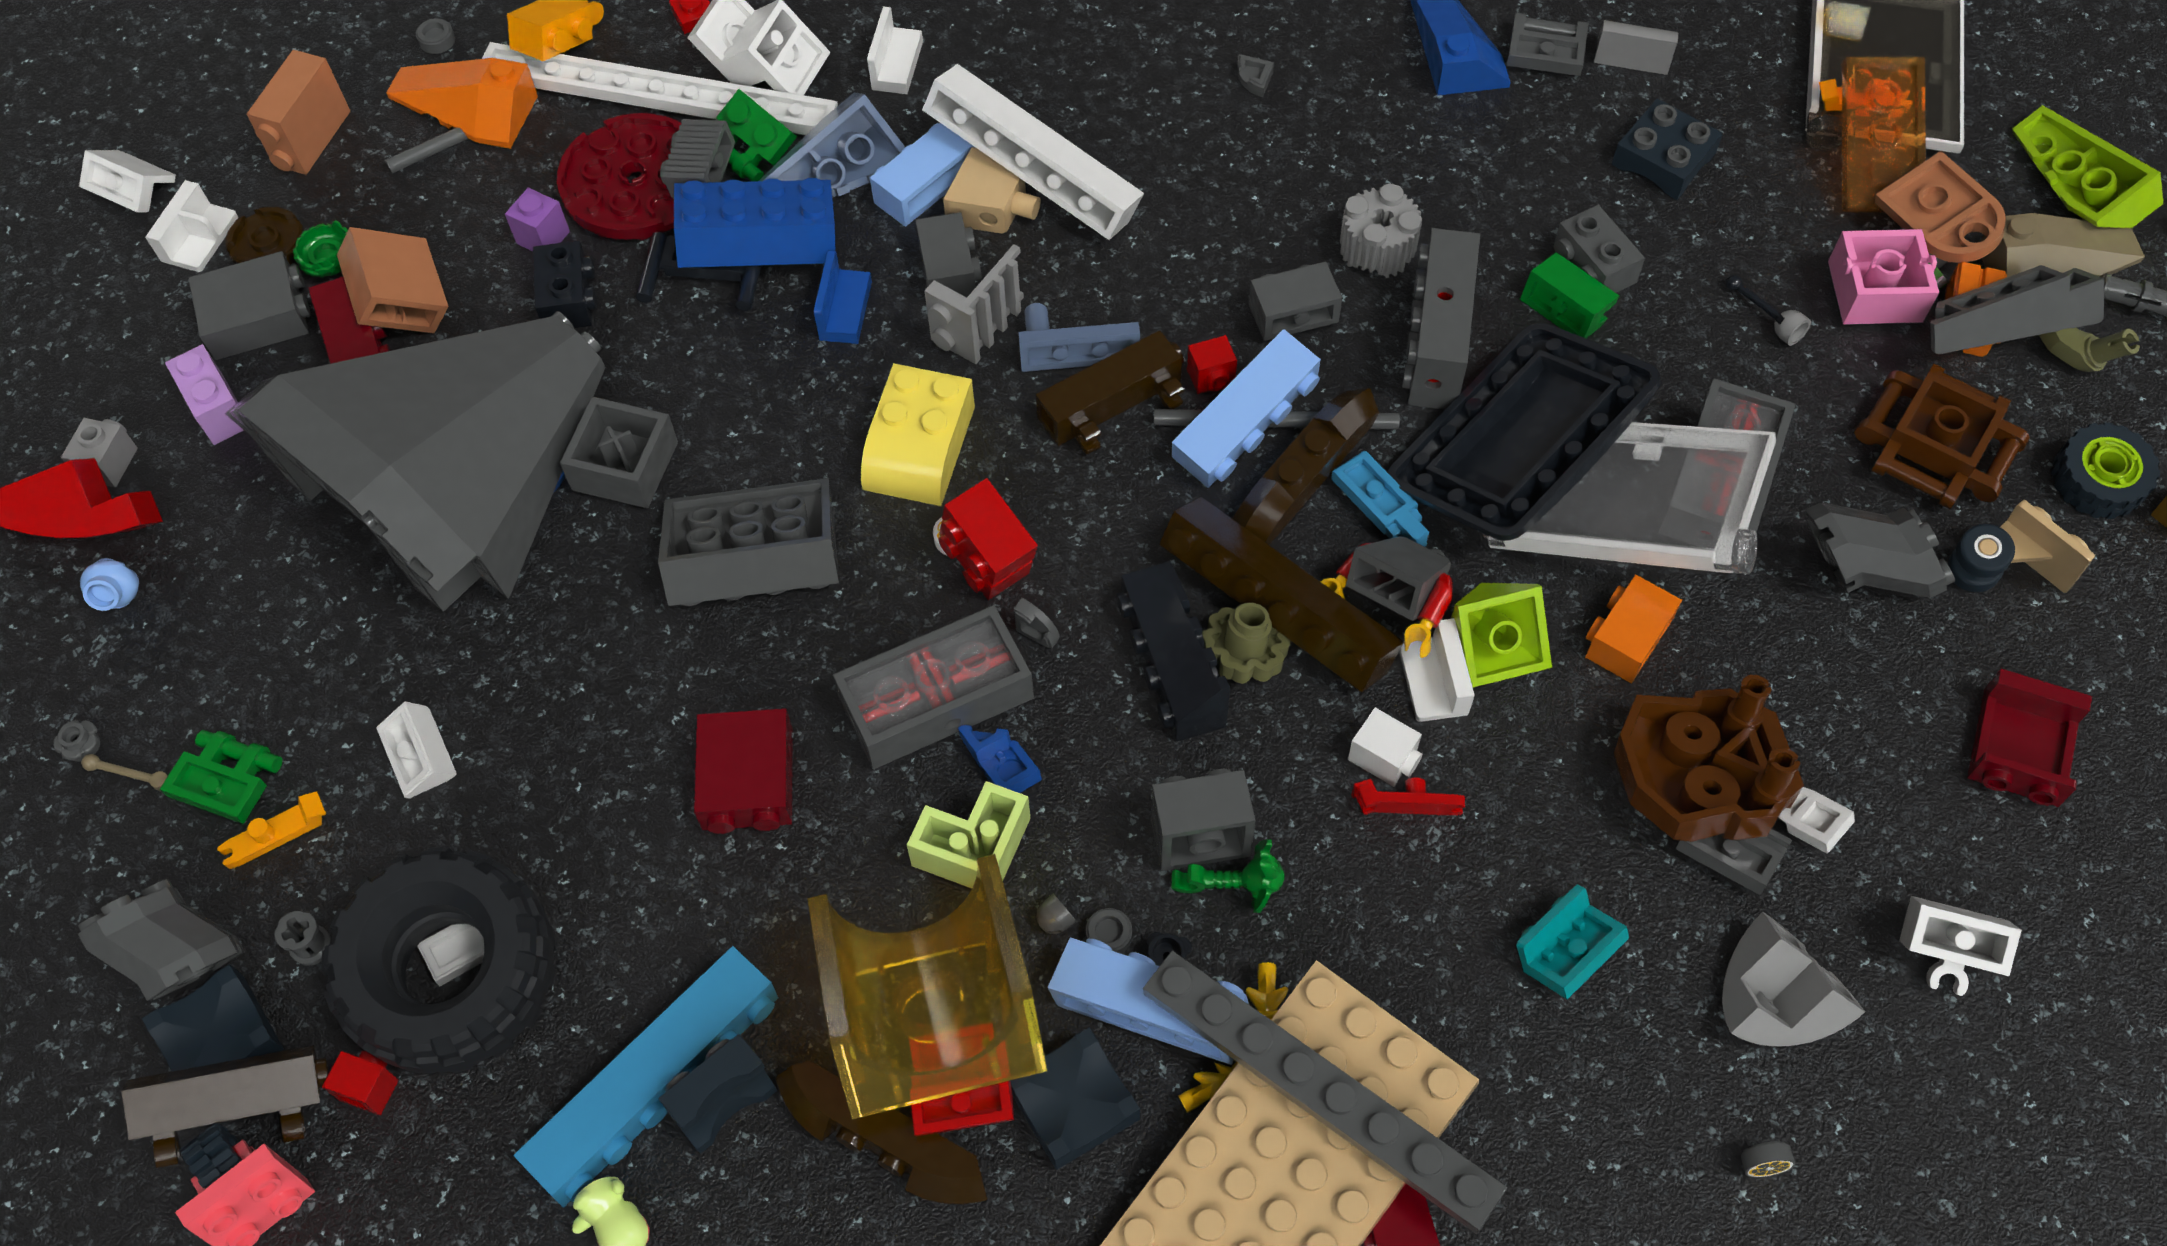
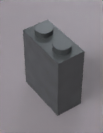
M283 251L188 277L199 336L214 360L309 334L306 317L311 316V311L303 293L300 294L299 288L305 287L304 280L297 264L290 266Z

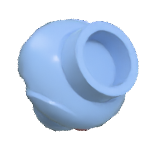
M102 558L89 565L83 571L80 578V588L85 602L92 608L101 611L120 609L127 606L135 598L139 587L137 574L126 567L124 563L110 558Z

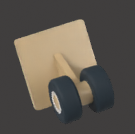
M2022 500L2001 527L1991 524H1979L1968 529L1948 560V566L1954 575V583L1958 587L1969 592H1983L1991 589L1998 583L2010 563L2025 562L2059 590L2066 593L2095 558V554L2089 550L2087 544L2080 537L2068 534L2055 524L2051 516L2044 509L2032 506L2026 500Z

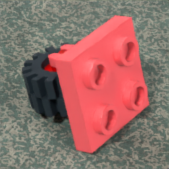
M214 1123L180 1150L183 1160L190 1166L189 1170L195 1175L190 1180L198 1195L175 1213L186 1229L211 1246H253L261 1234L280 1219L295 1213L301 1207L303 1201L316 1191L304 1175L265 1143L255 1150L252 1146H248L243 1139L238 1142V1139L233 1134L231 1135L228 1129L220 1123Z

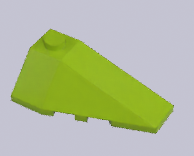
M2042 105L2012 129L2013 135L2067 209L2096 227L2133 228L2163 205L2161 172Z

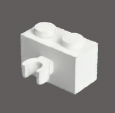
M1911 896L1899 941L1909 951L1940 958L1939 962L1933 964L1927 972L1926 980L1931 988L1937 989L1941 976L1951 973L1955 976L1953 992L1956 995L1963 996L1969 984L1968 977L1963 971L1965 965L2010 976L2022 930L2005 919Z

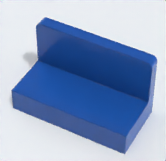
M830 250L827 251L814 307L819 340L858 344L872 284L871 273L841 270L836 251Z

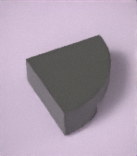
M1239 54L1237 75L1240 83L1249 92L1263 97L1273 74L1274 62Z
M1021 598L1014 608L1016 631L1052 649L1060 638L1056 626L1039 608L1026 599Z

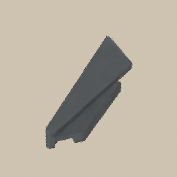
M2040 265L1937 302L1935 320L1930 322L1931 349L1935 354L1939 355L2056 332L2067 328L2100 323L2104 319L2105 278L2077 268L2062 273Z

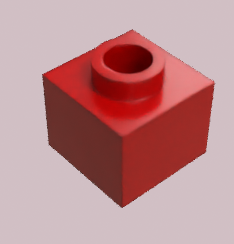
M1226 335L1188 345L1187 371L1197 394L1222 390L1236 378L1237 358Z
M341 1051L322 1087L341 1102L381 1116L399 1080L386 1069L387 1063L371 1053L361 1051L359 1057Z

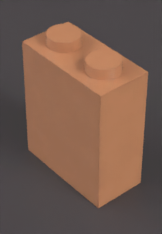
M292 50L246 115L274 166L283 171H294L307 175L350 113V109L326 58Z
M350 227L337 253V257L357 323L360 325L435 333L449 306L426 238Z

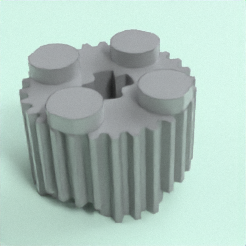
M1391 183L1385 184L1377 191L1375 188H1371V192L1363 190V194L1357 193L1356 196L1348 198L1343 213L1340 235V255H1343V261H1348L1347 266L1358 268L1360 265L1362 266L1361 270L1364 271L1367 268L1370 273L1377 270L1378 275H1384L1386 278H1389V274L1396 276L1397 271L1404 272L1405 262L1410 263L1411 258H1414L1417 251L1422 225L1421 211L1418 210V205L1413 204L1412 198L1407 199V195L1404 194L1400 186Z

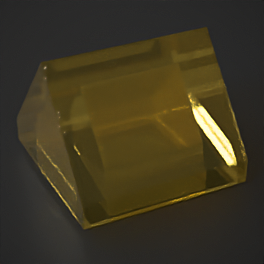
M1835 1L1831 2L1824 9L1823 35L1860 42L1871 8Z

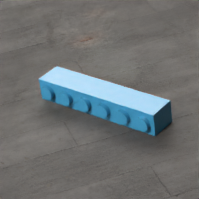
M732 946L513 1156L563 1208L570 1201L574 1202L576 1195L588 1184L595 1181L594 1178L608 1164L614 1165L626 1156L632 1147L631 1141L645 1128H653L666 1116L668 1111L658 1098L666 1092V1086L674 1077L685 1071H693L706 1060V1054L720 1041L725 1039L731 1040L736 1035H741L752 1023L759 1024L769 1016L774 1009V1002L778 999L772 982Z

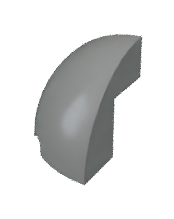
M1764 912L1749 926L1733 952L1724 979L1722 1005L1725 1021L1730 1033L1740 1039L1765 1046H1794L1810 1043L1838 1032L1865 1013L1864 1009L1842 982L1831 971L1821 967L1808 954L1803 943Z

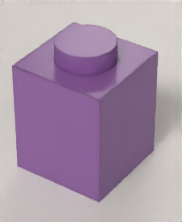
M527 188L505 213L516 243L533 251V246L561 243L570 232L559 201L530 188Z

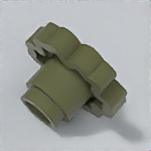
M1244 603L1236 609L1222 608L1218 613L1209 617L1207 628L1202 633L1204 649L1211 647L1217 658L1219 675L1241 684L1247 683L1251 677L1258 681L1266 682L1272 676L1279 674L1290 647V640L1272 627L1267 610L1256 603Z

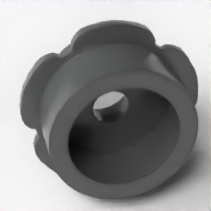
M76 720L66 723L60 728L58 735L54 738L53 746L55 751L62 753L64 759L77 762L82 761L85 755L96 754L100 747L97 727L87 720L81 723Z

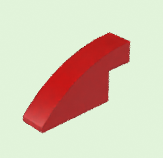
M95 458L69 460L0 488V527L30 535L54 538L93 537L138 530L163 522L151 491L126 493L112 499Z

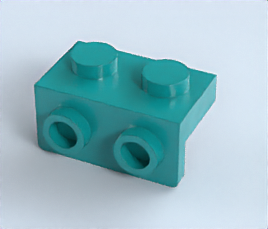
M1577 884L1566 895L1559 897L1552 905V908L1535 925L1528 927L1522 933L1516 946L1523 971L1560 996L1568 999L1629 939L1627 926L1590 905L1587 890Z

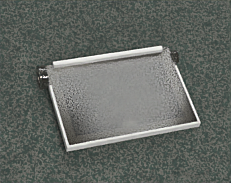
M1812 0L1805 128L1808 144L1818 150H1832L1841 146L1845 142L1846 137L1961 153L1964 147V0ZM1835 79L1837 87L1866 88L1869 81L1876 79L1882 81L1885 84V88L1908 90L1909 94L1905 101H1910L1912 104L1907 112L1898 113L1825 111L1819 82Z

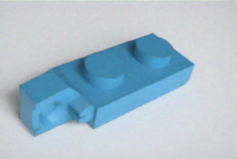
M1362 451L1332 471L1331 480L1384 535L1386 534L1390 539L1399 536L1406 537L1424 547L1427 545L1429 531L1420 523L1423 517L1417 510L1418 503L1399 488L1400 485L1367 451Z

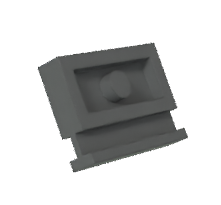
M1771 829L1767 837L1729 840L1724 839L1719 834L1694 842L1680 840L1676 850L1761 896L1792 840Z

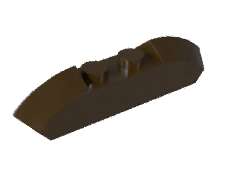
M1371 389L1345 391L1323 407L1253 487L1237 510L1233 520L1270 545L1329 477L1332 471L1336 469L1373 426L1379 410Z
M810 1060L791 1065L776 1077L781 1096L791 1114L803 1128L820 1141H823L833 1132H838L835 1138L840 1143L857 1153H860L863 1147L879 1156L877 1163L890 1173L898 1177H902L904 1172L909 1173L910 1177L905 1190L918 1197L947 1204H969L987 1200L976 1155L937 1133L916 1137L914 1135L913 1119Z

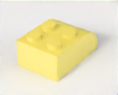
M893 363L865 441L861 463L862 490L942 506L975 408L972 379Z

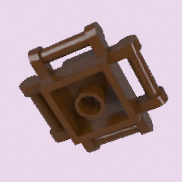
M1936 364L1932 365L1924 381L1899 370L1891 371L1883 382L1884 390L1869 416L1860 421L1854 433L1855 437L1862 443L1868 445L1878 444L1884 447L1871 471L1882 477L1886 473L1939 499L1938 504L1947 509L1952 508L1963 487L1972 490L1973 495L1981 501L1994 502L1997 500L2003 488L2001 481L2016 454L2024 450L2030 438L2024 429L2003 419L2012 400L2001 395L1998 398L1991 396L1943 373L1945 369ZM1905 395L1913 399L1896 429L1884 425L1900 396ZM1993 437L1999 440L2001 447L1985 474L1975 468ZM1896 453L1950 479V484L1947 485L1894 459Z

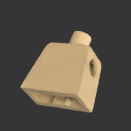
M971 147L943 198L945 215L962 213L965 228L972 227L975 230L1002 234L1008 231L1016 215L1034 220L1038 215L1041 199L1026 193L1025 181L979 149Z

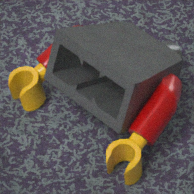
M1400 536L1359 545L1336 571L1338 575L1336 579L1326 578L1320 581L1342 598H1344L1343 589L1347 586L1412 621L1418 618L1420 623L1410 625L1405 631L1404 647L1405 651H1407L1412 642L1421 641L1420 658H1424L1430 653V630L1432 627H1438L1451 603L1453 592L1452 578L1448 575L1451 563L1444 553L1436 548L1428 549L1406 537Z

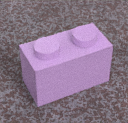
M203 344L165 362L193 416L213 445L244 431L225 414L238 401Z

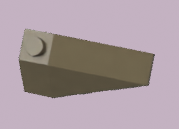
M2027 213L2005 216L2004 235L2000 244L1990 254L1981 259L1985 268L1989 267L2006 271L2007 277L2040 265L2062 273L2077 268L2102 277L2105 273L2112 275L2142 262L2145 256L2132 228L2096 227L2086 220ZM1984 235L1980 242L1984 241L1987 237Z

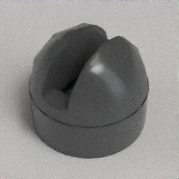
M1053 893L1037 909L1036 920L1041 929L1046 933H1062L1076 922L1072 914Z

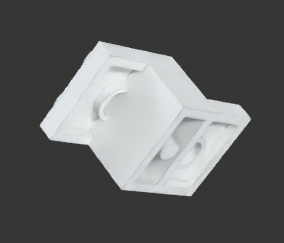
M712 0L687 37L730 83L752 86L765 80L775 91L798 95L805 94L830 54V51L783 0H776L757 10H754L745 0Z

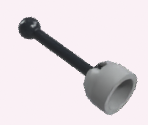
M1731 275L1727 278L1726 287L1729 290L1739 291L1775 319V333L1789 346L1800 341L1809 330L1811 320L1801 312L1787 310L1780 313L1744 286L1739 276Z

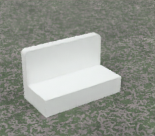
M883 6L867 57L871 88L876 91L908 94L922 47L923 36L921 30L894 27L891 7Z
M85 150L79 187L135 212H149L154 183H174L176 175L123 151Z
M1455 619L1441 620L1438 627L1435 628L1433 637H1431V650L1426 657L1420 658L1421 641L1412 642L1407 651H1405L1403 643L1399 651L1415 718L1418 722L1467 716L1475 696Z

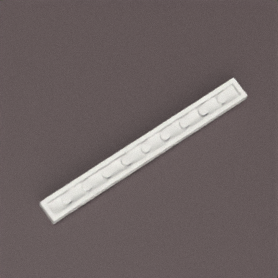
M493 42L489 43L482 59L497 58L528 64L534 86L537 89L716 119L736 91L740 89L792 133L807 135L825 116L838 106L837 101L564 54H558L546 61H541L510 49V45Z

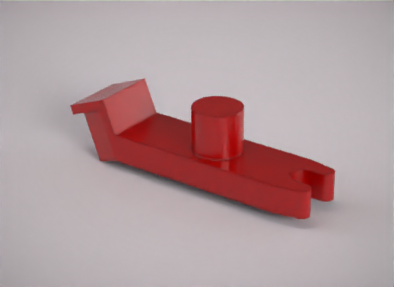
M1370 778L1355 783L1351 794L1352 798L1356 797L1364 815L1374 812L1462 815L1463 808H1465L1464 795L1426 793V781L1422 778L1407 779L1405 781L1406 792L1377 791Z

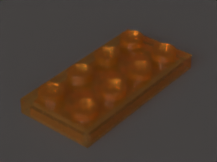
M1846 57L1842 61V212H1884L1875 204L1876 194L1926 161L1925 57Z

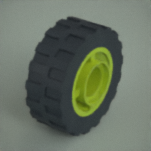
M2104 422L2098 425L2093 423L2084 429L2080 428L2069 438L2054 458L2052 463L2054 468L2051 471L2052 478L2055 479L2054 486L2057 492L2060 491L2063 496L2062 499L2067 504L2070 503L2075 507V510L2081 513L2090 514V517L2115 519L2116 516H2126L2148 497L2158 483L2156 481L2160 478L2161 470H2158L2160 462L2158 456L2154 455V449L2150 443L2147 444L2137 432L2133 433L2128 430L2129 428L2122 425L2116 426L2113 423Z

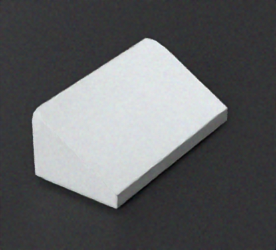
M404 701L376 727L404 798L410 799L456 776V770L432 713L427 706Z

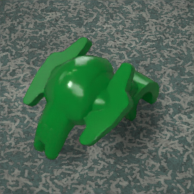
M1265 839L1254 847L1255 855L1243 869V872L1239 870H1233V872L1231 870L1214 872L1206 870L1198 864H1189L1188 873L1178 870L1172 871L1171 888L1180 893H1198L1204 889H1214V887H1217V889H1223V887L1225 889H1231L1232 887L1240 889V887H1244L1252 894L1253 913H1261L1270 895L1279 891L1282 887L1285 873L1279 861L1270 854L1272 840Z

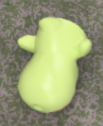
M604 1177L595 1180L584 1187L574 1199L573 1208L578 1211L579 1216L573 1222V1233H582L593 1226L599 1246H646L649 1241L650 1229L646 1219L640 1214L637 1207L632 1202L624 1201V1184L618 1177Z

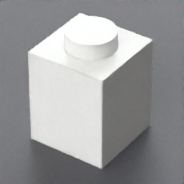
M1375 707L1353 738L1348 760L1394 787L1402 774L1410 777L1419 764L1423 754L1417 751L1422 734Z

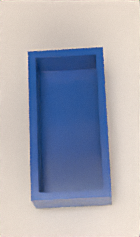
M807 178L795 181L767 179L765 181L751 182L727 180L725 182L708 183L700 181L674 183V234L677 267L825 263L827 251H835V221L831 180Z

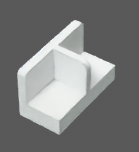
M185 180L145 238L161 262L201 272L226 237L230 227L238 219V215L234 210L210 204L198 183Z

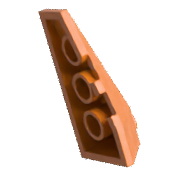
M497 58L401 67L386 92L389 99L421 115L427 113L437 118L440 125L448 129L452 126L461 128L467 138L476 143L510 149L538 97L528 64Z

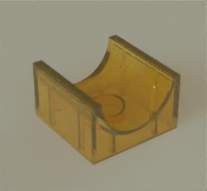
M995 854L977 858V875L973 888L956 910L932 925L913 931L881 933L865 930L843 919L830 904L827 894L807 898L828 1036L852 1120L1047 1071L1032 989Z

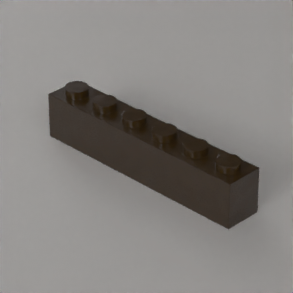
M1200 497L1173 512L1159 545L1240 604L1256 603L1264 607L1269 613L1274 629L1359 691L1363 692L1387 674L1404 641L1204 498Z

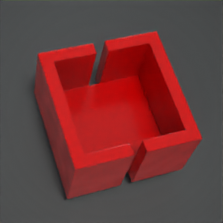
M988 478L944 505L943 521H941L940 537L938 538L940 546L950 559L955 557L965 569L963 575L967 583L976 593L981 591L989 601L1029 574L1033 563L1032 559L1035 557L1038 545Z

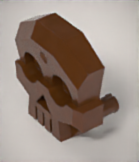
M1748 675L1743 678L1739 693L1731 688L1699 690L1695 692L1693 698L1636 695L1614 751L1630 805L1675 840L1694 842L1719 834L1724 839L1729 840L1767 837L1781 812L1785 808L1792 807L1804 786L1798 771L1800 761H1796L1798 755L1790 750L1776 712L1763 707L1772 690L1771 687H1768L1769 681L1759 675Z

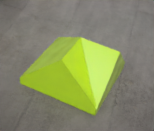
M1480 583L1455 604L1451 619L1454 618L1472 687L1552 668L1541 585Z

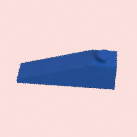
M1410 0L1437 96L1510 87L1511 82L1502 54L1459 0Z

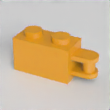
M537 0L507 13L510 49L538 60L546 61L593 39V25L598 24L603 18V5L596 1L588 3V0Z

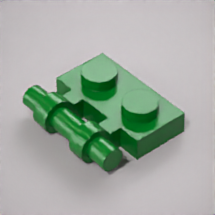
M740 89L736 91L716 117L717 120L727 122L735 144L739 139H742L750 146L742 154L733 148L728 161L732 165V171L740 178H747L750 181H759L763 177V171L757 167L763 158L775 166L797 138L794 133Z
M201 730L195 739L196 746L204 748L200 756L184 751L160 790L169 798L244 824L267 787L261 778L255 777V774L261 770L277 773L282 766L283 759L278 755L270 753L269 748L257 743L243 744L236 741L235 736L223 731L212 733ZM227 758L238 760L234 769L220 764L221 761Z

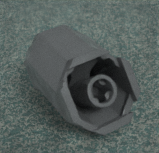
M1823 502L1805 509V514L1808 517L1807 523L1826 562L1830 561L1834 567L1838 566L1839 569L1832 572L1847 593L1866 585L1931 598L1947 591L1946 585L1955 582L1954 575L1947 562L1943 558L1938 560L1933 550V547L1939 545L1934 531L1928 522H1921L1914 509L1907 511L1902 507L1888 515Z
M169 879L162 880L141 892L143 896L131 900L129 895H125L106 904L101 908L102 913L78 925L81 931L78 935L86 950L137 983L147 1001L157 1000L199 980L200 976L208 971H215L225 966L245 952L236 935L185 904L178 889L172 886Z

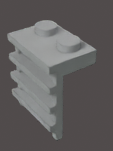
M1013 244L967 298L935 280L926 288L924 292L931 340L944 351L950 350L977 364L980 360V348L983 345L990 348L994 344L993 333L996 329L1002 332L1007 329V316L1010 313L1015 316L1019 315L1021 312V300L1024 298V294L1019 288L1018 262L1015 258L1021 253L1020 247Z

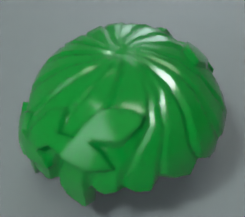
M335 220L332 224L325 225L321 223L309 228V230L303 231L296 240V247L293 248L294 259L300 269L312 277L333 276L340 273L342 270L337 253L348 229L342 227L340 222Z

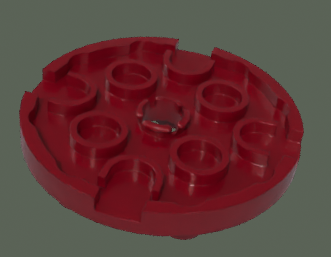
M649 113L620 115L604 120V127L595 130L589 135H586L584 132L581 133L569 145L558 166L557 187L566 211L577 224L602 237L627 240H645L650 238L654 232L663 233L674 228V199L661 180L660 169L662 163L668 160V154H671L672 136L675 132L679 131V125H682L681 122L666 116ZM633 172L643 173L640 177L632 179V183L627 179Z

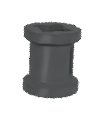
M293 911L283 916L279 920L278 927L274 932L275 941L283 950H288L290 956L303 966H312L322 961V950H325V946L330 945L331 935L324 927L319 926L316 919L310 913H303L301 911ZM298 923L301 928L298 930L293 924ZM310 947L314 953L310 954L306 949Z

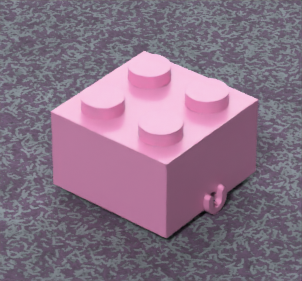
M1922 229L1842 231L1828 260L1843 324L1923 323L1939 294L1934 275L1937 260L1935 255H1929Z

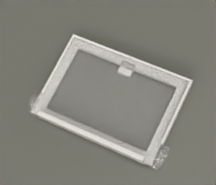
M1632 422L1585 476L1524 534L1508 541L1497 540L1484 533L1483 536L1488 538L1490 548L1732 574H1750L1756 560L1757 534L1755 530L1748 529L1776 443L1775 432Z

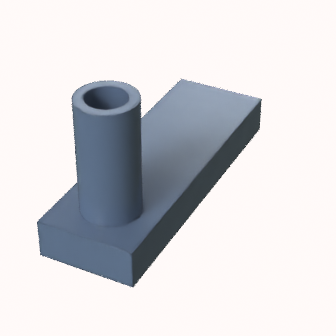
M1040 303L1030 304L1024 311L1026 331L1018 332L1022 372L1091 366L1140 341L1139 322L1050 329L1047 307Z

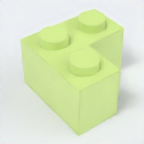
M986 781L968 820L925 805L907 843L911 866L996 897L1031 819L1028 796Z

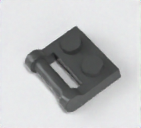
M1515 12L1507 66L1580 76L1584 63L1589 22L1577 21V24L1527 18L1526 13Z

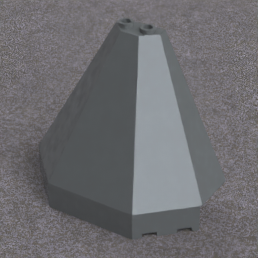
M557 311L547 318L280 374L263 380L225 414L253 438L284 478L306 497L312 500L321 491L325 490L365 523L414 587L444 612L480 577L506 598H510L563 471L560 461L591 397H594L606 367L601 357L597 354L601 350L598 342L586 331L579 334L574 330L571 322L562 313Z

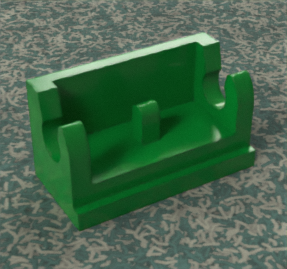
M1556 252L1531 270L1520 300L1559 328L1587 339L1606 322L1608 318L1603 314L1616 304L1620 295Z

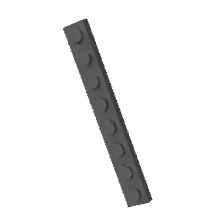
M1171 951L1143 987V994L1475 1234H1478L1505 1194L1508 1187L1174 951Z

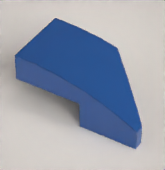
M970 725L958 727L960 737L990 783L1021 793L1042 780L1038 767L1017 741L1010 739L1008 730L996 729V733L973 731Z

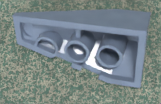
M854 92L825 116L759 181L767 179L795 181L807 178L831 180L833 198L870 183V177L874 175L876 170L898 156L905 146L867 96Z

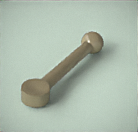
M95 754L85 755L81 761L82 767L87 771L100 769L145 781L158 791H161L160 788L168 777L163 771L149 774L104 762Z

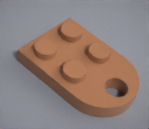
M1942 151L1876 194L1875 204L1901 228L1905 230L1922 229L1928 252L1941 260L1961 263L1981 259L1995 250L2003 238L2006 217L2000 202ZM1971 232H1980L1987 238L1982 242L1973 243L1967 241L1964 236Z

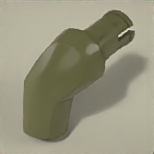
M2067 328L2039 335L2052 354L2083 372L2100 371L2104 368L2107 361L2127 355H2134L2140 348V345L2137 344L2130 347L2127 345L2139 341L2137 334L2130 328L2102 338L2077 328Z

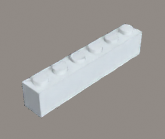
M956 64L934 80L922 109L925 113L1108 240L1129 223L1144 195L1138 188L960 65Z

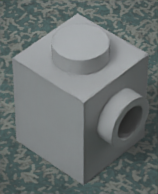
M83 418L63 452L61 459L67 462L75 459L95 458L106 486L116 488L138 447L127 434L126 428L120 423L110 419L98 421Z

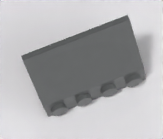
M829 478L665 499L658 564L668 606H694L703 601L718 599L738 600L747 595L762 593L777 595L792 589L807 587L821 589L829 584L839 583Z

